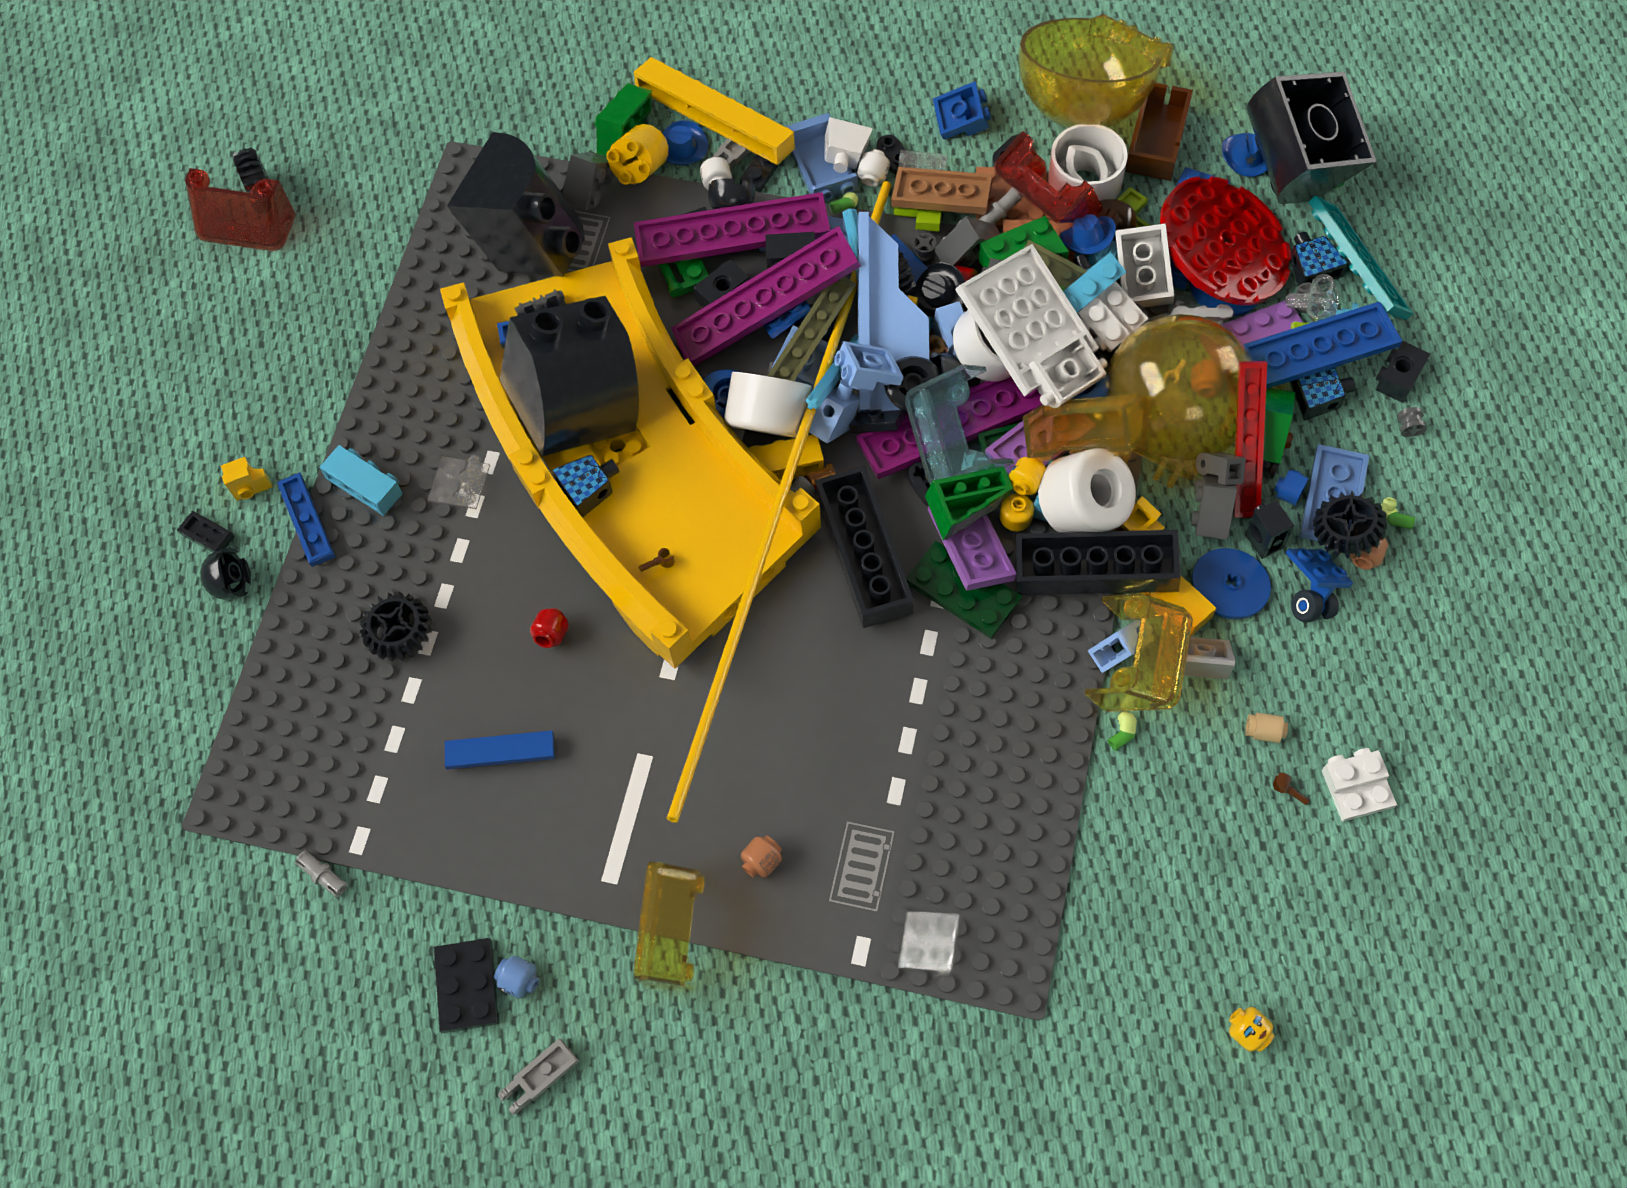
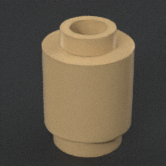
M1257 712L1255 715H1248L1245 730L1246 736H1252L1253 740L1280 743L1281 738L1286 739L1288 722H1284L1283 716Z

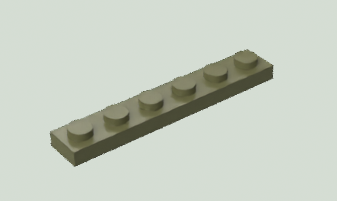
M843 277L823 289L767 375L768 377L790 381L796 379L855 288V283Z

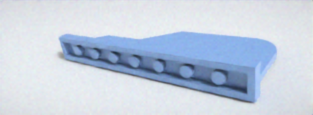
M859 212L857 219L858 261L861 267L858 268V344L889 349L895 361L907 356H919L929 360V317L899 289L898 244L869 216V212ZM876 382L874 390H858V397L860 399L859 413L870 412L875 409H881L882 411L900 410L890 401L884 385Z

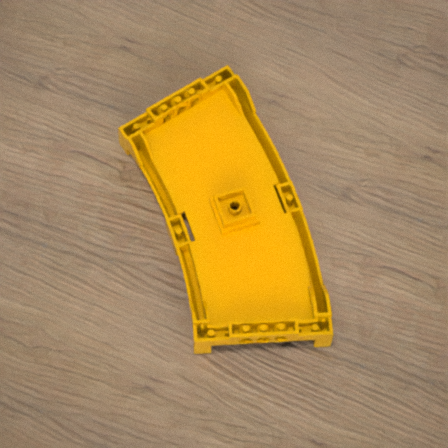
M632 237L608 243L612 261L565 273L563 277L554 276L472 299L469 297L464 282L441 288L444 306L451 321L465 367L490 424L515 473L537 508L541 510L566 547L591 578L612 600L613 605L632 631L657 656L660 655L676 669L710 635L714 637L736 615L781 480L767 469L731 427L725 423L723 417L716 410L713 393L690 360L686 359L683 361L655 308L654 301L641 271ZM555 289L557 291L562 290L566 304L605 295L628 332L634 354L639 388V412L636 430L631 433L542 457L500 381L505 348L502 349L497 323L509 321L510 317L517 316L514 308L518 307L519 303L532 302L534 297L538 300L540 299L539 295L545 297L546 294L553 292ZM672 388L683 407L695 423L692 425L688 423L668 394L667 390ZM617 449H623L620 452H614ZM587 455H592L599 466L612 459L620 471L609 478L613 491L612 494L587 515L581 517L553 478L552 470ZM801 487L795 493L791 489L789 490L754 597L786 567V561L821 528L819 503ZM661 548H667L670 552L663 559L674 556L675 563L672 567L664 568L661 565H657L642 572L639 569V565L658 557V552Z

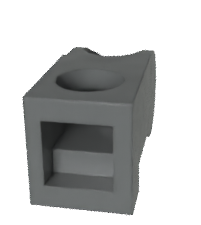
M1224 452L1200 453L1196 458V469L1201 475L1213 474L1219 476V484H1243L1246 458Z

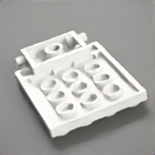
M1033 244L964 282L955 289L1023 396L1037 389L1041 395L1040 401L1043 405L1057 408L1106 376L1104 368L1107 367V361L1103 358L1098 360L1094 355V352L1099 348Z

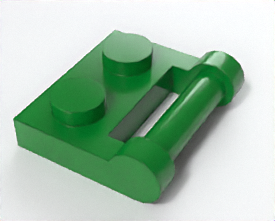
M700 258L674 262L683 283L676 281L668 265L669 263L656 265L660 268L669 286L668 292L671 297H678L694 291L693 287L708 276Z

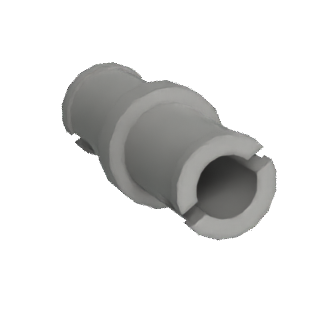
M1011 188L997 203L993 202L991 204L992 208L979 220L996 224L1001 218L1007 217L1006 213L1022 200L1020 195Z
M304 850L296 858L295 865L310 875L312 882L321 884L335 898L341 896L347 889L348 883L333 873L331 866L327 863L322 864L308 850Z

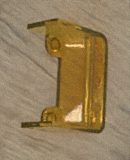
M1141 593L1103 596L1102 602L1121 620H1141L1133 667L1118 669L1112 675L1109 688L1085 689L1084 694L1106 712L1164 710L1174 707L1181 696L1193 622L1192 615L1182 606Z
M649 861L634 963V979L645 987L690 991L691 985L688 981L693 980L694 964L689 963L688 949L694 899H697L698 894H703L704 877L699 870L662 862Z

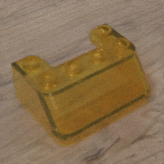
M1133 394L1071 399L1057 408H1052L1049 405H1039L1023 416L1027 457L1036 458L1037 461L1052 460V455H1057L1060 451L1069 450V454H1075L1085 451V449L1093 448L1107 449L1108 452H1113L1114 456L1129 455L1130 451L1136 449L1141 443L1144 413L1143 395Z

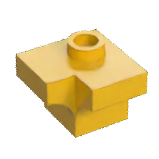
M246 457L221 465L224 484L236 501L249 499L256 493L272 488L270 478L263 468H252Z
M1142 496L1135 501L1132 513L1126 522L1110 531L1163 530L1165 527L1157 521L1161 513Z

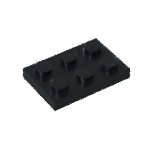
M484 938L435 946L434 957L439 1032L448 1033L499 1024L492 939Z

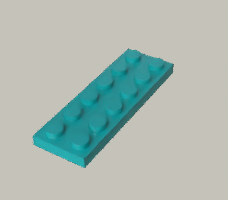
M1314 196L1309 201L1313 208L1311 211L1312 215L1319 222H1323L1326 227L1324 232L1330 239H1335L1338 244L1336 247L1338 252L1352 263L1349 267L1356 276H1361L1364 281L1362 284L1364 289L1370 295H1374L1378 300L1377 302L1380 301L1386 313L1392 317H1399L1404 320L1411 317L1414 313L1337 205Z

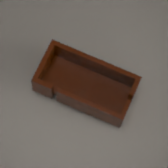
M1147 81L1128 152L1125 172L1171 181L1191 102L1192 89L1172 86L1169 103L1166 105L1164 100L1168 85Z

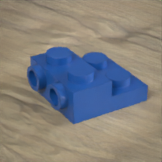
M975 81L933 98L940 135L943 140L964 131L970 136L990 128L988 121L992 120V116L988 106H984V103L988 102L987 95L984 89H979Z

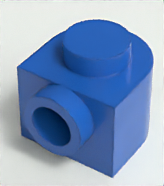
M1289 470L1285 478H1279L1274 488V491L1278 492L1276 498L1296 506L1309 478L1304 477L1302 473L1296 470Z

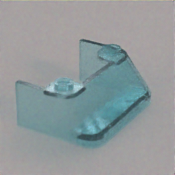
M962 364L910 389L906 394L905 404L925 475L930 484L933 480L1001 466L1006 468L1014 464L1013 459H989L988 455L983 452L970 454L957 407L963 405L969 398L970 391L967 380L986 372V366Z

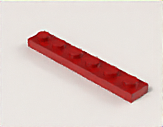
M1242 361L1238 364L1235 455L1246 458L1244 482L1243 484H1236L1237 492L1233 508L1234 517H1252L1254 509L1261 505L1267 381L1266 361Z

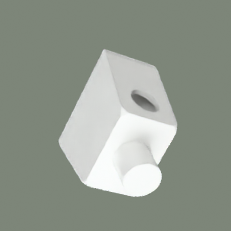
M829 117L825 133V161L834 164L833 168L838 173L846 172L847 168L856 169L862 154L867 149L872 128Z

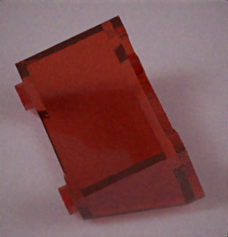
M1024 131L1019 134L997 159L995 171L998 176L1055 223H1074L1076 218H1082L1086 214L1097 216L1103 209L1094 188L1085 180L1080 186H1071L1066 183L1059 192L1043 180L1042 177L1047 169L1046 163L1037 155L1032 145L1034 141Z
M189 168L185 184L194 230L200 240L267 251H276L285 245L296 213L279 180H259L253 186L251 193L208 187L210 184L209 175L203 170Z

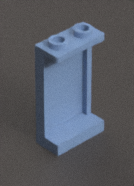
M829 113L785 126L794 131L795 149L791 153L809 193L823 192L824 202L831 200L833 197L858 190V176L856 173H852L851 168H847V171L844 173H838L833 168L834 164L825 161V133L830 117Z

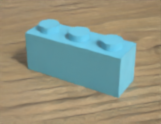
M1110 252L1063 290L1076 313H1078L1125 274L1126 271Z
M338 445L319 467L328 481L382 516L388 512L403 494L398 485L400 482L395 476L390 473L385 475L376 464L369 460L368 462L363 461L361 456L351 448L346 450Z

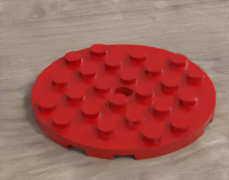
M1199 176L1184 180L1167 196L1162 205L1160 224H1166L1169 255L1175 267L1196 288L1227 303L1255 305L1267 301L1285 285L1290 274V270H1288L1289 261L1291 260L1289 242H1285L1281 234L1283 228L1278 219L1257 196L1242 186L1238 189L1229 185L1228 180L1211 176L1209 179H1200ZM1223 237H1225V238L1229 241V243H1228V242L1223 243V242H1222V241L1224 240Z

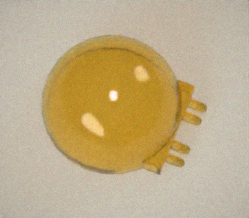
M1104 14L1093 18L1054 19L1039 23L1029 28L1022 35L1018 53V68L1028 98L1039 112L1051 121L1067 128L1078 124L1110 127L1131 116L1144 103L1156 84L1160 69L1170 65L1173 44L1169 42L1162 43L1159 37L1151 38L1137 31L1136 26H1127V22L1124 20H1115Z
M1176 314L1163 316L1139 326L1119 345L1112 355L1106 371L1109 377V391L1104 402L1108 420L1100 435L1113 441L1109 451L1116 453L1119 444L1127 448L1121 457L1126 464L1133 452L1159 464L1152 477L1156 481L1161 478L1164 468L1173 471L1167 481V486L1170 488L1174 486L1179 475L1191 481L1198 472L1196 469V458L1200 453L1225 452L1236 442L1238 364L1242 361H1253L1245 345L1229 329L1216 321L1199 315Z

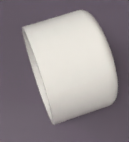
M1090 123L1074 125L1061 132L1052 146L1048 173V186L1056 201L1068 209L1086 212L1097 201L1116 199L1122 188L1127 162V148L1122 138L1105 126ZM1082 170L1091 171L1098 175L1100 180L1085 182L1076 172Z
M969 310L964 312L956 322L953 331V346L960 363L972 375L985 381L996 382L1011 377Z
M732 372L724 421L728 426L796 438L808 404L806 398L811 392V385L756 374Z
M1093 448L1052 461L1046 467L1038 494L1042 513L1047 522L1057 532H1104L1118 528L1129 518L1135 504L1136 488L1129 467L1117 454L1107 449Z

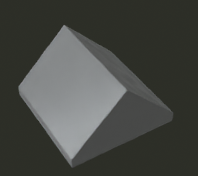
M1176 635L1174 675L1229 679L1235 666V657L1229 640Z

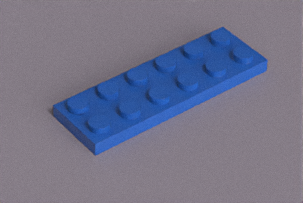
M1379 301L1242 344L1240 352L1245 361L1267 362L1266 389L1398 348L1402 343V339Z

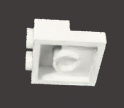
M1116 281L1078 312V316L1087 330L1095 336L1094 341L1102 351L1106 349L1109 353L1148 320V317Z
M1364 748L1356 751L1354 757L1345 759L1343 755H1337L1327 760L1328 764L1322 769V773L1342 822L1389 810L1397 806L1387 782L1389 774L1379 750L1371 752L1370 748Z

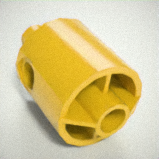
M641 124L632 128L613 143L606 157L611 171L620 183L625 185L643 182L665 163L669 147L665 136L660 130L652 125Z

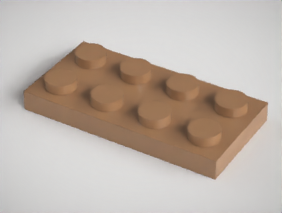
M898 167L891 198V207L986 215L992 185V174Z

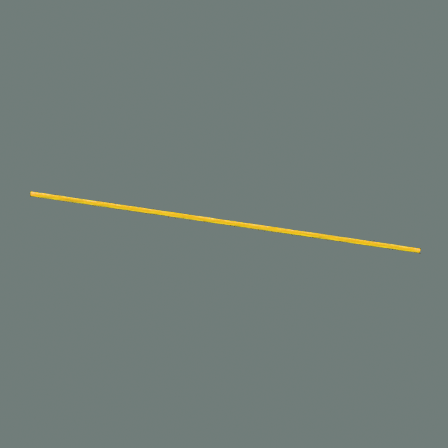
M888 181L882 183L871 216L878 225L891 189V183ZM855 271L852 272L850 281L855 283L856 286L838 313L813 389L832 365L858 287ZM806 407L667 816V820L677 823L680 818L816 412L815 408L810 410Z

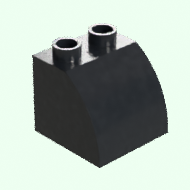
M1345 71L1275 76L1263 85L1248 102L1246 111L1255 134V142L1265 162L1271 188L1281 205L1310 201L1314 196L1321 197L1377 162Z
M491 133L447 204L448 209L498 271L563 277L574 257L579 254L582 243L585 240L584 228L579 216L533 152L522 140L506 133Z
M605 295L510 317L500 381L542 457L631 433L636 430L639 412V388L634 354L628 332Z

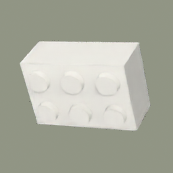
M1166 224L1115 231L1118 262L1126 271L1120 277L1121 288L1139 308L1173 304L1174 291Z

